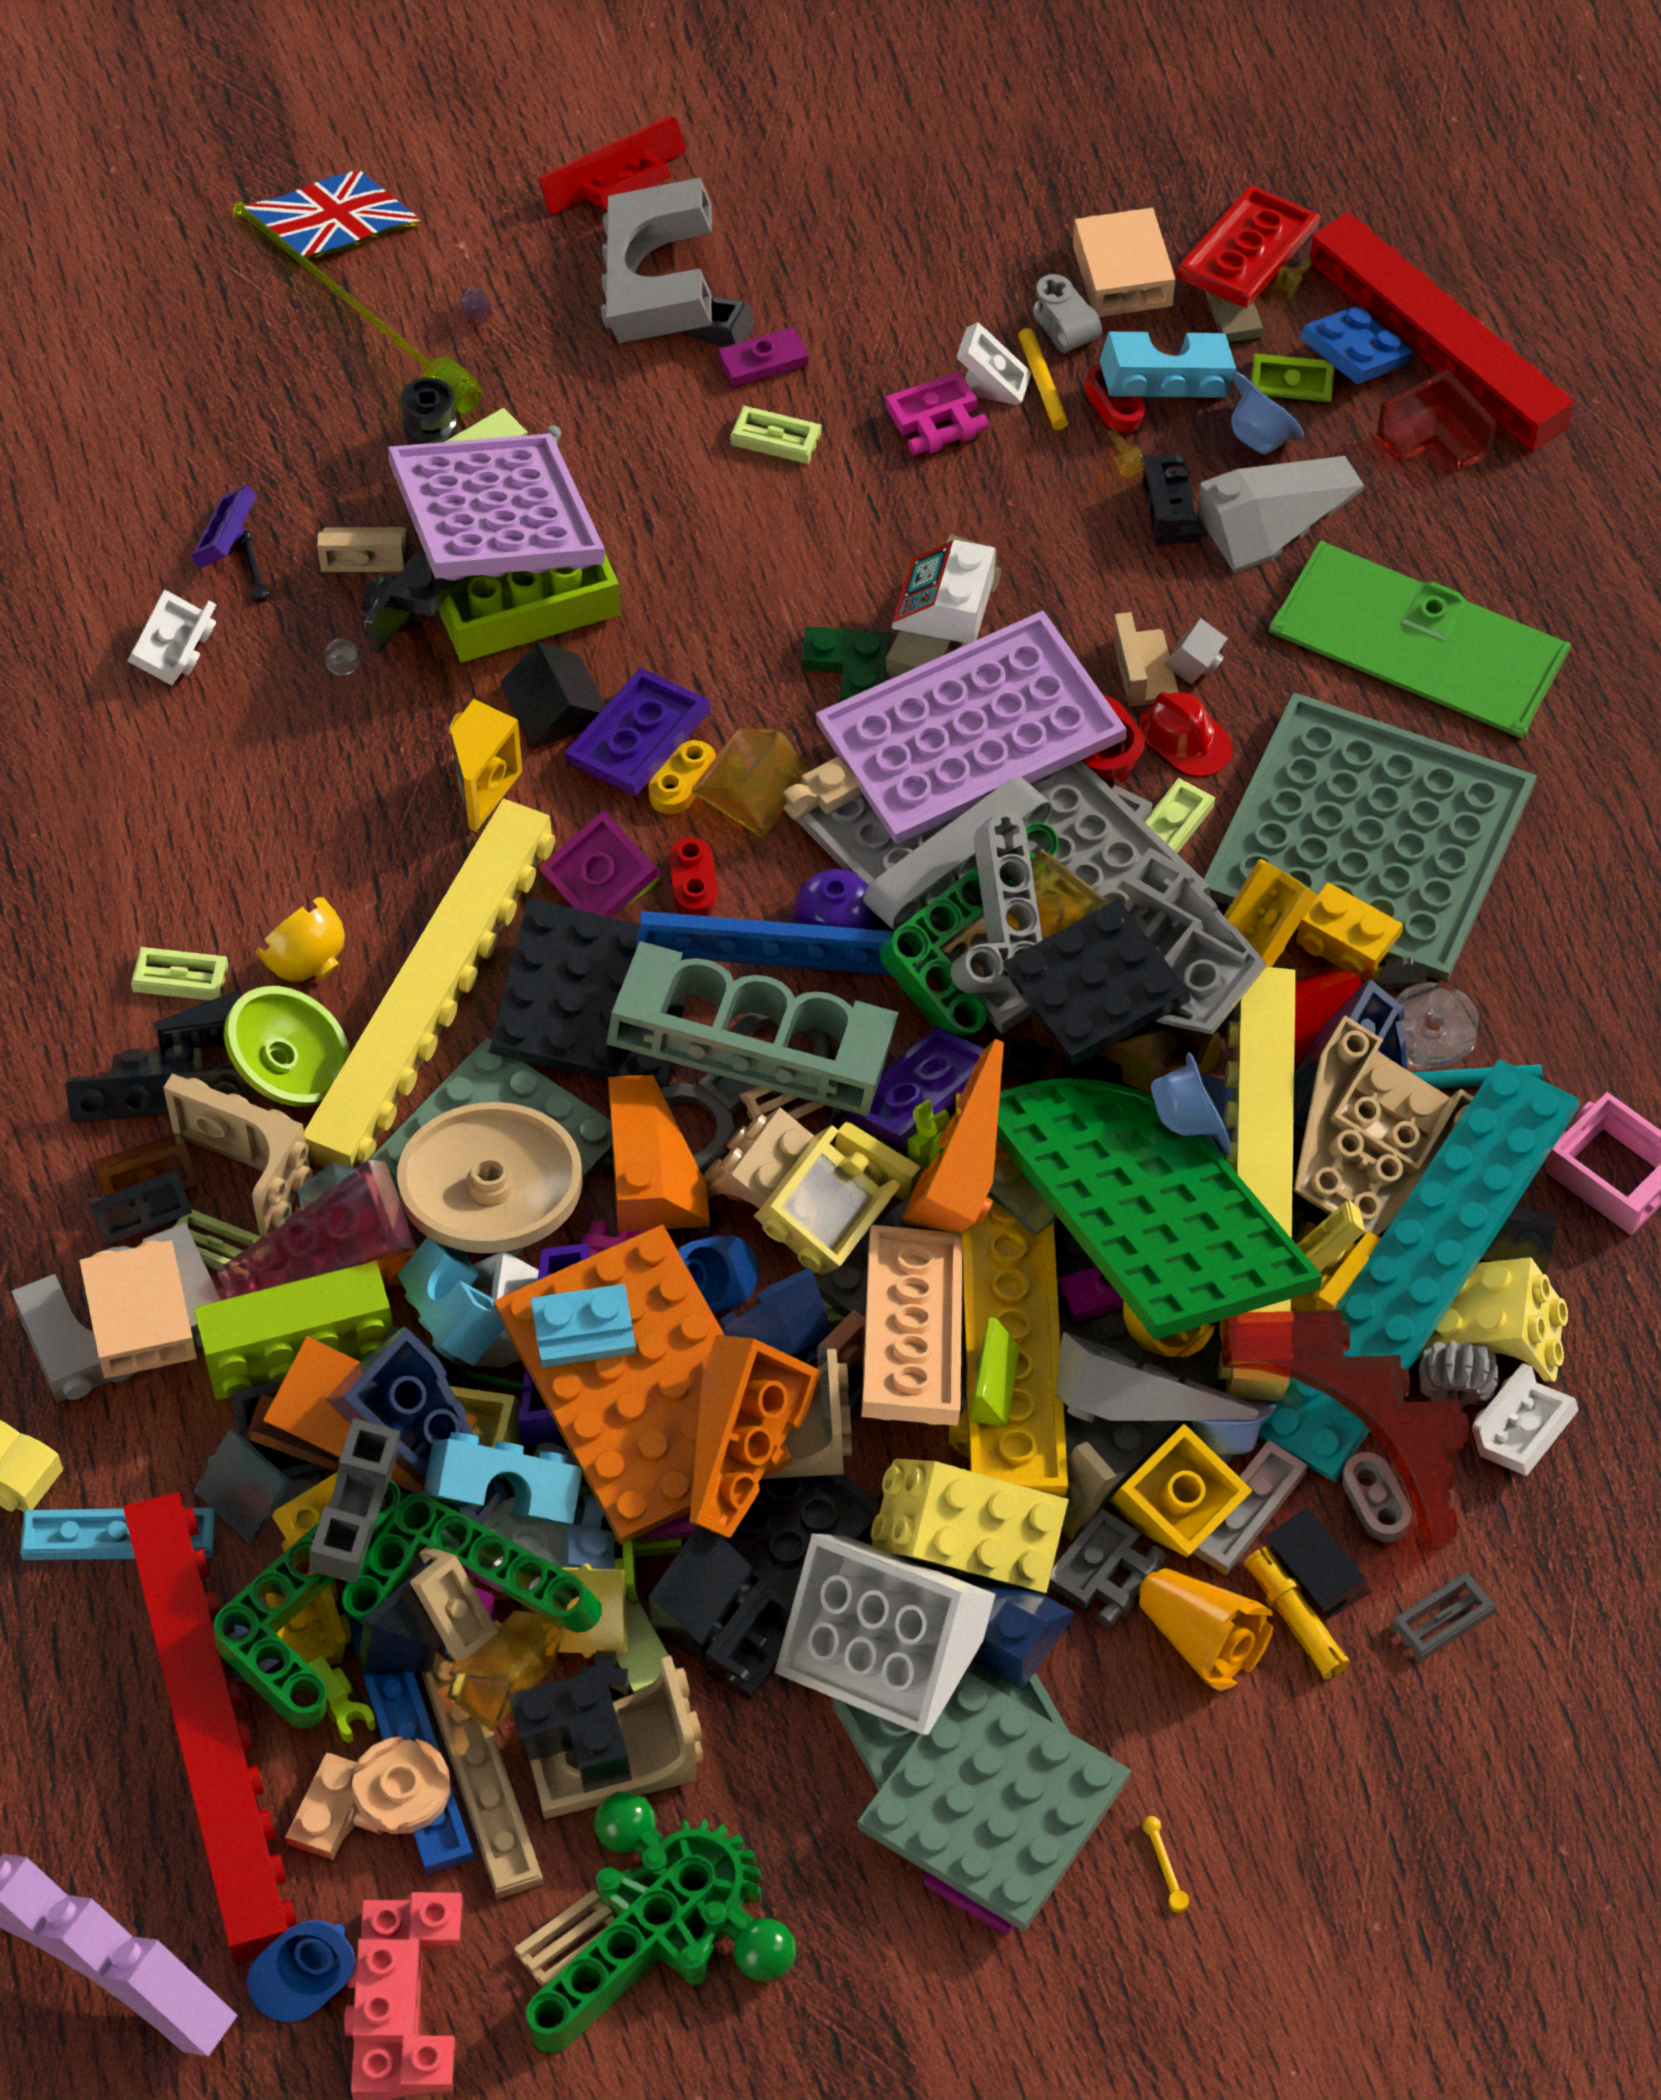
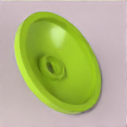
M264 986L247 992L234 1004L225 1021V1045L238 1073L256 1091L281 1104L295 1107H309L321 1104L350 1055L347 1038L332 1014L313 998L287 987Z

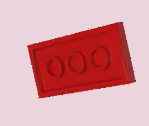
M1250 185L1177 266L1175 278L1247 309L1319 225L1320 215Z

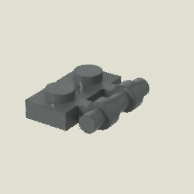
M1101 1508L1052 1568L1048 1587L1084 1611L1095 1597L1105 1603V1606L1096 1617L1103 1626L1112 1628L1120 1617L1126 1618L1135 1607L1134 1599L1139 1594L1142 1581L1150 1573L1159 1571V1568L1167 1559V1555L1156 1546H1152L1145 1556L1135 1551L1134 1548L1140 1542L1141 1533ZM1121 1566L1129 1571L1130 1575L1118 1587L1109 1580Z

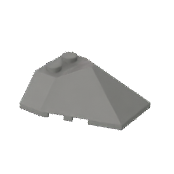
M1149 848L1123 880L1129 896L1124 906L1188 989L1190 1002L1154 1022L1213 1034L1267 967L1266 963L1238 929L1228 922L1210 896H1206L1195 883L1193 876L1185 867Z

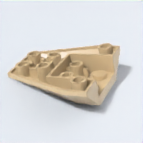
M1344 1016L1320 1055L1293 1192L1330 1215L1345 1201L1350 1200L1361 1211L1365 1229L1362 1235L1364 1236L1369 1231L1377 1236L1392 1223L1474 1097L1462 1089L1452 1097H1448L1379 1053L1377 1050L1383 1039L1347 1016Z

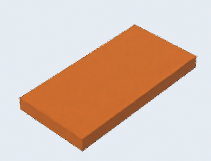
M306 1336L263 1420L264 1424L340 1460L351 1424L326 1399L360 1361ZM467 1413L465 1417L473 1431L478 1418ZM395 1463L390 1479L396 1483L398 1488L410 1494H423L424 1487Z

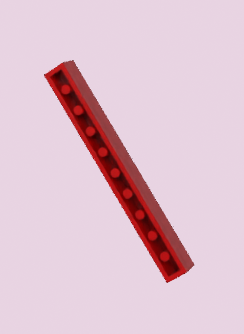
M176 1492L125 1505L123 1510L233 1962L236 1964L257 1958L261 1952L288 1928L296 1925L297 1921L291 1899L282 1902L280 1899L277 1885L285 1884L287 1881L280 1854L269 1855L266 1840L275 1838L269 1809L258 1811L255 1796L263 1794L264 1789L258 1765L247 1766L244 1751L253 1749L247 1721L237 1723L233 1710L234 1707L242 1705L236 1677L225 1678L222 1664L228 1662L219 1654L215 1646L214 1630L211 1621H215L219 1610L214 1591L204 1593L201 1579L210 1577L204 1550H193L190 1537L199 1535L193 1507L183 1509L180 1493Z

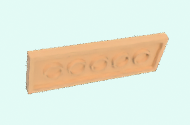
M880 1225L870 1226L862 1417L923 1422L931 1425L958 1426L961 1392V1234Z

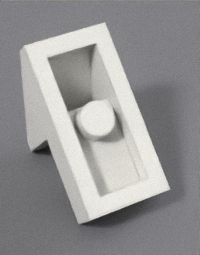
M977 322L966 327L956 358L968 368L965 380L974 395L1014 405L1022 403L1032 372L980 323Z

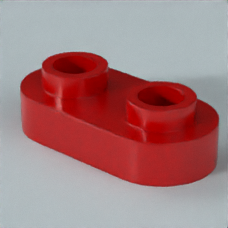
M1100 363L1092 365L1088 369L1085 378L1084 390L1105 424L1118 432H1132L1138 429L1145 413V405L1139 396H1109Z
M683 838L674 843L669 851V868L674 904L680 914L708 916L716 909L718 904L712 850L705 841L699 838ZM686 855H696L694 857H686ZM697 889L702 890V891L699 892V893H692V892H690V890H697Z

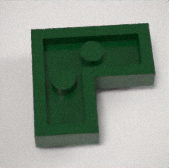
M806 626L801 659L802 670L842 673L840 702L885 682L886 657L889 653L890 633Z

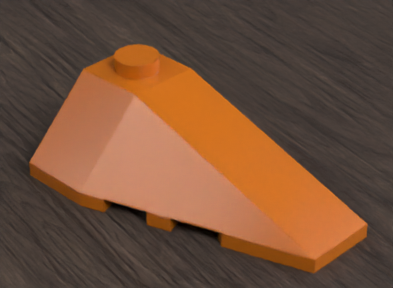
M995 1039L982 1051L957 1102V1107L962 1110L961 1115L954 1114L946 1129H943L937 1143L944 1150L942 1154L937 1153L928 1168H924L900 1220L901 1222L911 1226L963 1234L974 1223L980 1225L987 1216L992 1204V1200L987 1198V1195L992 1186L994 1174L1003 1042Z
M654 1075L608 1077L617 1230H651L662 1224L665 1229L709 1227L707 1184Z
M716 1335L701 1384L690 1510L691 1523L723 1537L731 1538L759 1493V1480L769 1464L776 1465L784 1453L780 1447L791 1429H799L806 1418L821 1370L754 1338Z

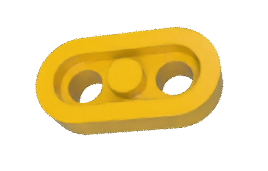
M698 740L682 743L649 782V800L655 810L668 815L681 813L690 806L716 772V754L709 744ZM667 785H674V786H676V787L673 788V789H667V788H665V786H667Z

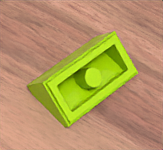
M1254 354L1251 383L1266 397L1331 403L1335 366L1327 360Z
M989 1317V1320H986L971 1418H973L972 1422L1003 1427L1008 1423L1019 1347L997 1318Z

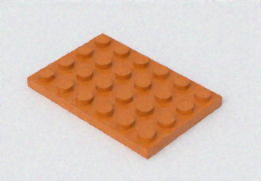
M662 1224L493 1300L494 1310L574 1460L582 1468V1475L620 1545L690 1513L702 1378L716 1335H724ZM625 1284L633 1336L636 1344V1354L541 1368L531 1309V1298ZM784 1442L780 1447L784 1451L783 1455L776 1465L769 1464L761 1479L792 1465V1456Z

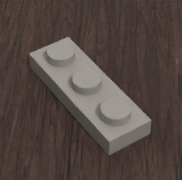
M1268 1440L1239 1477L1253 1491L1192 1554L1227 1576L1306 1475L1308 1465Z

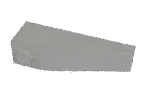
M1345 456L1237 469L1200 482L1197 515L1236 574L1276 558L1282 553L1283 547L1295 537L1302 538L1309 532L1312 524L1323 516L1329 517L1362 492L1364 484Z
M1064 1332L1062 1336L1056 1395L1069 1406L1067 1413L1077 1418L1093 1422L1095 1416L1110 1421L1256 1420L1259 1411L1246 1400L1195 1380L1186 1379L1184 1384L1179 1383V1377L1151 1363L1144 1364L1142 1370L1135 1368L1137 1363L1122 1356V1352L1067 1332Z

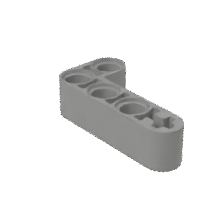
M1004 810L997 812L977 828L974 834V849L988 943L973 946L958 957L951 967L953 983L965 993L1017 990L1004 973L1002 962L1042 941L1026 828L1019 815L1012 811ZM1000 871L1008 873L1013 882L1012 887L1005 885L1001 881ZM1006 914L1016 918L1019 924V931L1012 929L1008 925ZM970 960H974L982 966L984 971L983 977L974 974L970 967Z

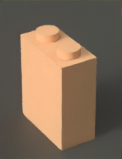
M1153 208L1075 219L1073 248L1090 305L1098 317L1173 306L1175 276Z
M172 1240L165 1242L147 1241L140 1244L137 1248L118 1252L101 1251L95 1253L90 1258L79 1260L104 1379L197 1359Z

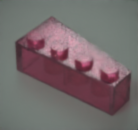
M367 1159L355 1168V1172L340 1183L333 1184L321 1193L322 1196L303 1210L295 1212L284 1220V1224L268 1236L264 1235L219 1268L217 1272L227 1299L377 1261L378 1264L415 1249L416 1245L386 1161Z

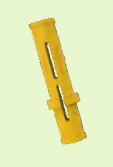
M1269 1546L1262 1547L1263 1555L1259 1549L1253 1552L1245 1560L1244 1565L1267 1595L1265 1601L1271 1609H1277L1305 1651L1312 1658L1325 1680L1332 1678L1331 1671L1334 1676L1339 1675L1349 1666L1350 1660L1344 1655L1318 1616L1299 1591L1302 1589L1300 1583L1296 1578L1288 1576Z

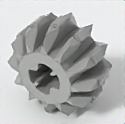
M1452 1340L1448 1344L1435 1343L1433 1347L1423 1350L1422 1360H1420L1419 1365L1421 1393L1430 1397L1431 1401L1444 1402L1448 1407L1460 1405L1465 1408L1469 1404L1482 1405L1484 1401L1494 1398L1495 1388H1497L1498 1366L1496 1355L1487 1351L1486 1347L1473 1346L1469 1341L1457 1343Z

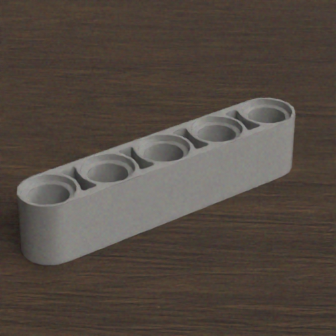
M1016 776L1009 779L878 876L866 889L863 902L895 931L977 866L974 834L980 825L997 812L1004 810L1012 811L1019 815L1025 827L1034 822L1046 823L1052 813V803L1022 777Z

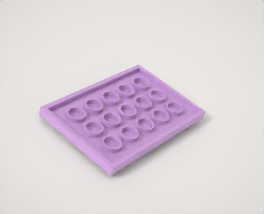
M551 433L388 447L389 464L435 579L460 580L465 576L482 574L498 577L505 575L507 572L529 571L532 573H542L550 568L570 567L573 569H585L591 565L604 564L605 548Z
M1040 611L816 713L817 725L840 760L856 778L861 792L896 845L961 816L1013 777L1020 776L1030 784L1127 739L1126 727L1044 611Z

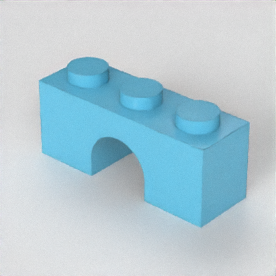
M1109 332L1099 360L1109 396L1226 397L1232 381V373L1236 371L1225 333H1186L1179 356H1170L1161 353L1152 345L1148 332Z
M427 1237L397 1275L407 1291L404 1296L421 1315L418 1319L420 1324L432 1334L434 1338L433 1347L451 1361L458 1357L474 1366L503 1331L504 1326L494 1310V1299L471 1287L479 1274L466 1253L444 1246Z
M451 1432L450 1439L433 1441L424 1495L436 1501L465 1507L483 1506L487 1486L491 1479L499 1474L505 1477L514 1489L513 1517L556 1526L573 1524L582 1468L567 1464V1455L540 1451L539 1458L523 1455V1446L507 1442H495V1448L478 1445V1436L459 1432Z

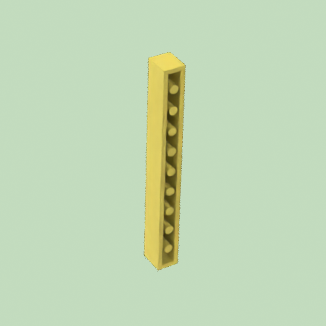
M504 798L502 799L306 1127L304 1136L305 1142L309 1147L308 1159L310 1163L351 1179L355 1178L362 1165L367 1166L370 1163V1157L375 1153L376 1140L382 1130L387 1131L392 1126L400 1099L403 1095L408 1096L413 1090L417 1080V1070L423 1060L429 1061L433 1056L437 1046V1036L443 1026L448 1027L453 1022L458 1008L457 1002L463 992L468 993L473 988L477 978V968L483 958L489 959L496 947L497 934L503 925L508 926L511 923L516 912L517 900L521 893H527L531 889L536 876V868L541 859L547 860L552 853L555 836L551 832L549 815Z
M1266 967L1234 1007V1021H1228L1226 1048H1233V1061H1227L1225 1088H1232V1101H1227L1225 1105L1224 1127L1231 1129V1154L1227 1156L1223 1153V1158L1292 1239L1295 970ZM1291 1299L1220 1320L1219 1335L1227 1337V1351H1221L1218 1377L1219 1379L1226 1380V1393L1244 1399L1266 1401L1283 1399L1290 1382Z

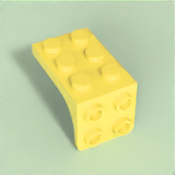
M1531 1257L1478 1263L1417 1359L1422 1358L1423 1350L1433 1347L1435 1343L1448 1344L1452 1340L1457 1343L1469 1341L1473 1346L1486 1347L1487 1351L1491 1353L1505 1354L1523 1360L1538 1372L1544 1382L1556 1381L1558 1366L1562 1365L1564 1359L1561 1332L1562 1326H1565L1568 1321L1566 1303L1564 1299L1559 1298L1550 1285L1547 1275L1542 1274Z
M895 1459L883 1478L882 1489L884 1497L882 1506L871 1528L873 1547L896 1556L924 1561L1013 1586L1047 1593L1068 1499L936 1461Z

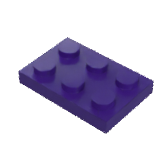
M639 668L564 752L566 762L585 773L637 796L711 711L709 699Z
M936 1026L882 1072L868 1116L843 1110L846 1119L904 1149L908 1148L907 1139L917 1133L913 1117L914 1108L928 1099L932 1102L934 1115L942 1110H946L948 1113L951 1112L956 1106V1093H962L984 1048Z

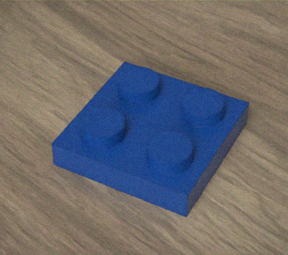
M1356 306L1304 325L1300 335L1302 341L1356 384L1408 365L1413 351L1404 345L1397 335L1385 330L1371 318L1369 313Z

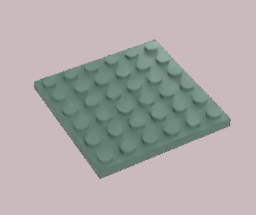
M1293 692L1204 877V881L1210 885V898L1227 906L1231 905L1260 859L1291 875L1317 895L1329 882L1403 924L1402 934L1383 957V961L1448 983L1533 791L1537 775Z

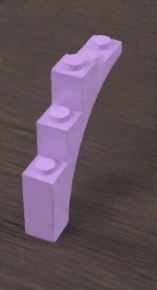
M6 1854L0 1857L1 1929L39 1947L94 1981L154 2026L182 2052L202 2056L210 2055L238 2016L158 1940L131 1936L92 1898L67 1895L27 1857Z

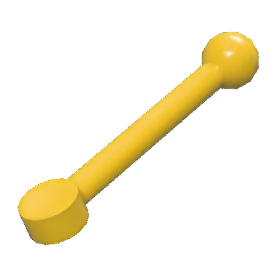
M1148 1816L1142 1822V1829L1151 1837L1171 1893L1169 1907L1174 1912L1182 1913L1188 1908L1189 1897L1185 1892L1180 1891L1159 1834L1161 1822L1154 1816Z

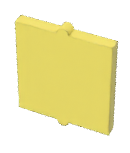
M588 1563L580 1566V1568L560 1567L580 1579L600 1599L602 1614L593 1628L580 1633L569 1631L548 1619L549 1652L582 1653L585 1658L596 1654V1650L616 1651L618 1655L628 1653L625 1569L592 1568ZM579 1597L573 1599L568 1604L566 1610L573 1608L577 1604Z

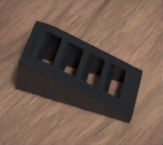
M711 297V326L680 332L722 347H727L746 341L754 326V318L746 301Z
M234 991L153 1023L160 1051H166L168 1048L178 1045H185L191 1048L225 1045V1021L229 1011L240 998L238 992Z

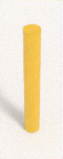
M1030 328L1023 329L1018 334L1023 351L1052 427L1055 430H1061L1068 425L1064 409L1034 331Z

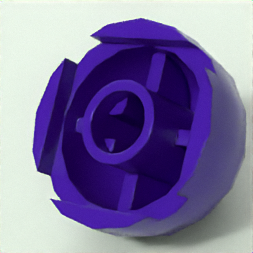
M828 869L816 873L800 886L794 898L792 923L879 930V917L863 902V896L869 884L855 873L843 869Z

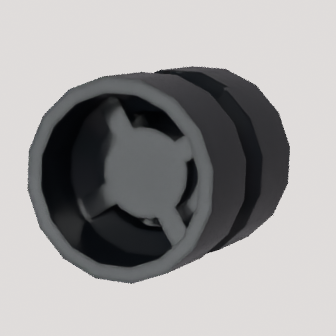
M424 377L406 385L401 394V409L407 445L441 443L458 434L454 393L445 381L438 378Z

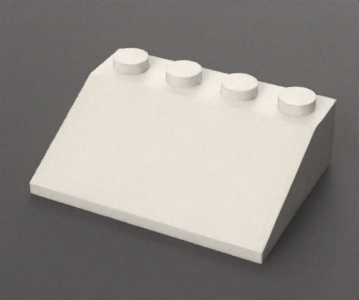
M812 1534L775 1673L922 1735H929L983 1642L996 1594L902 1557L889 1554L884 1550L848 1536Z

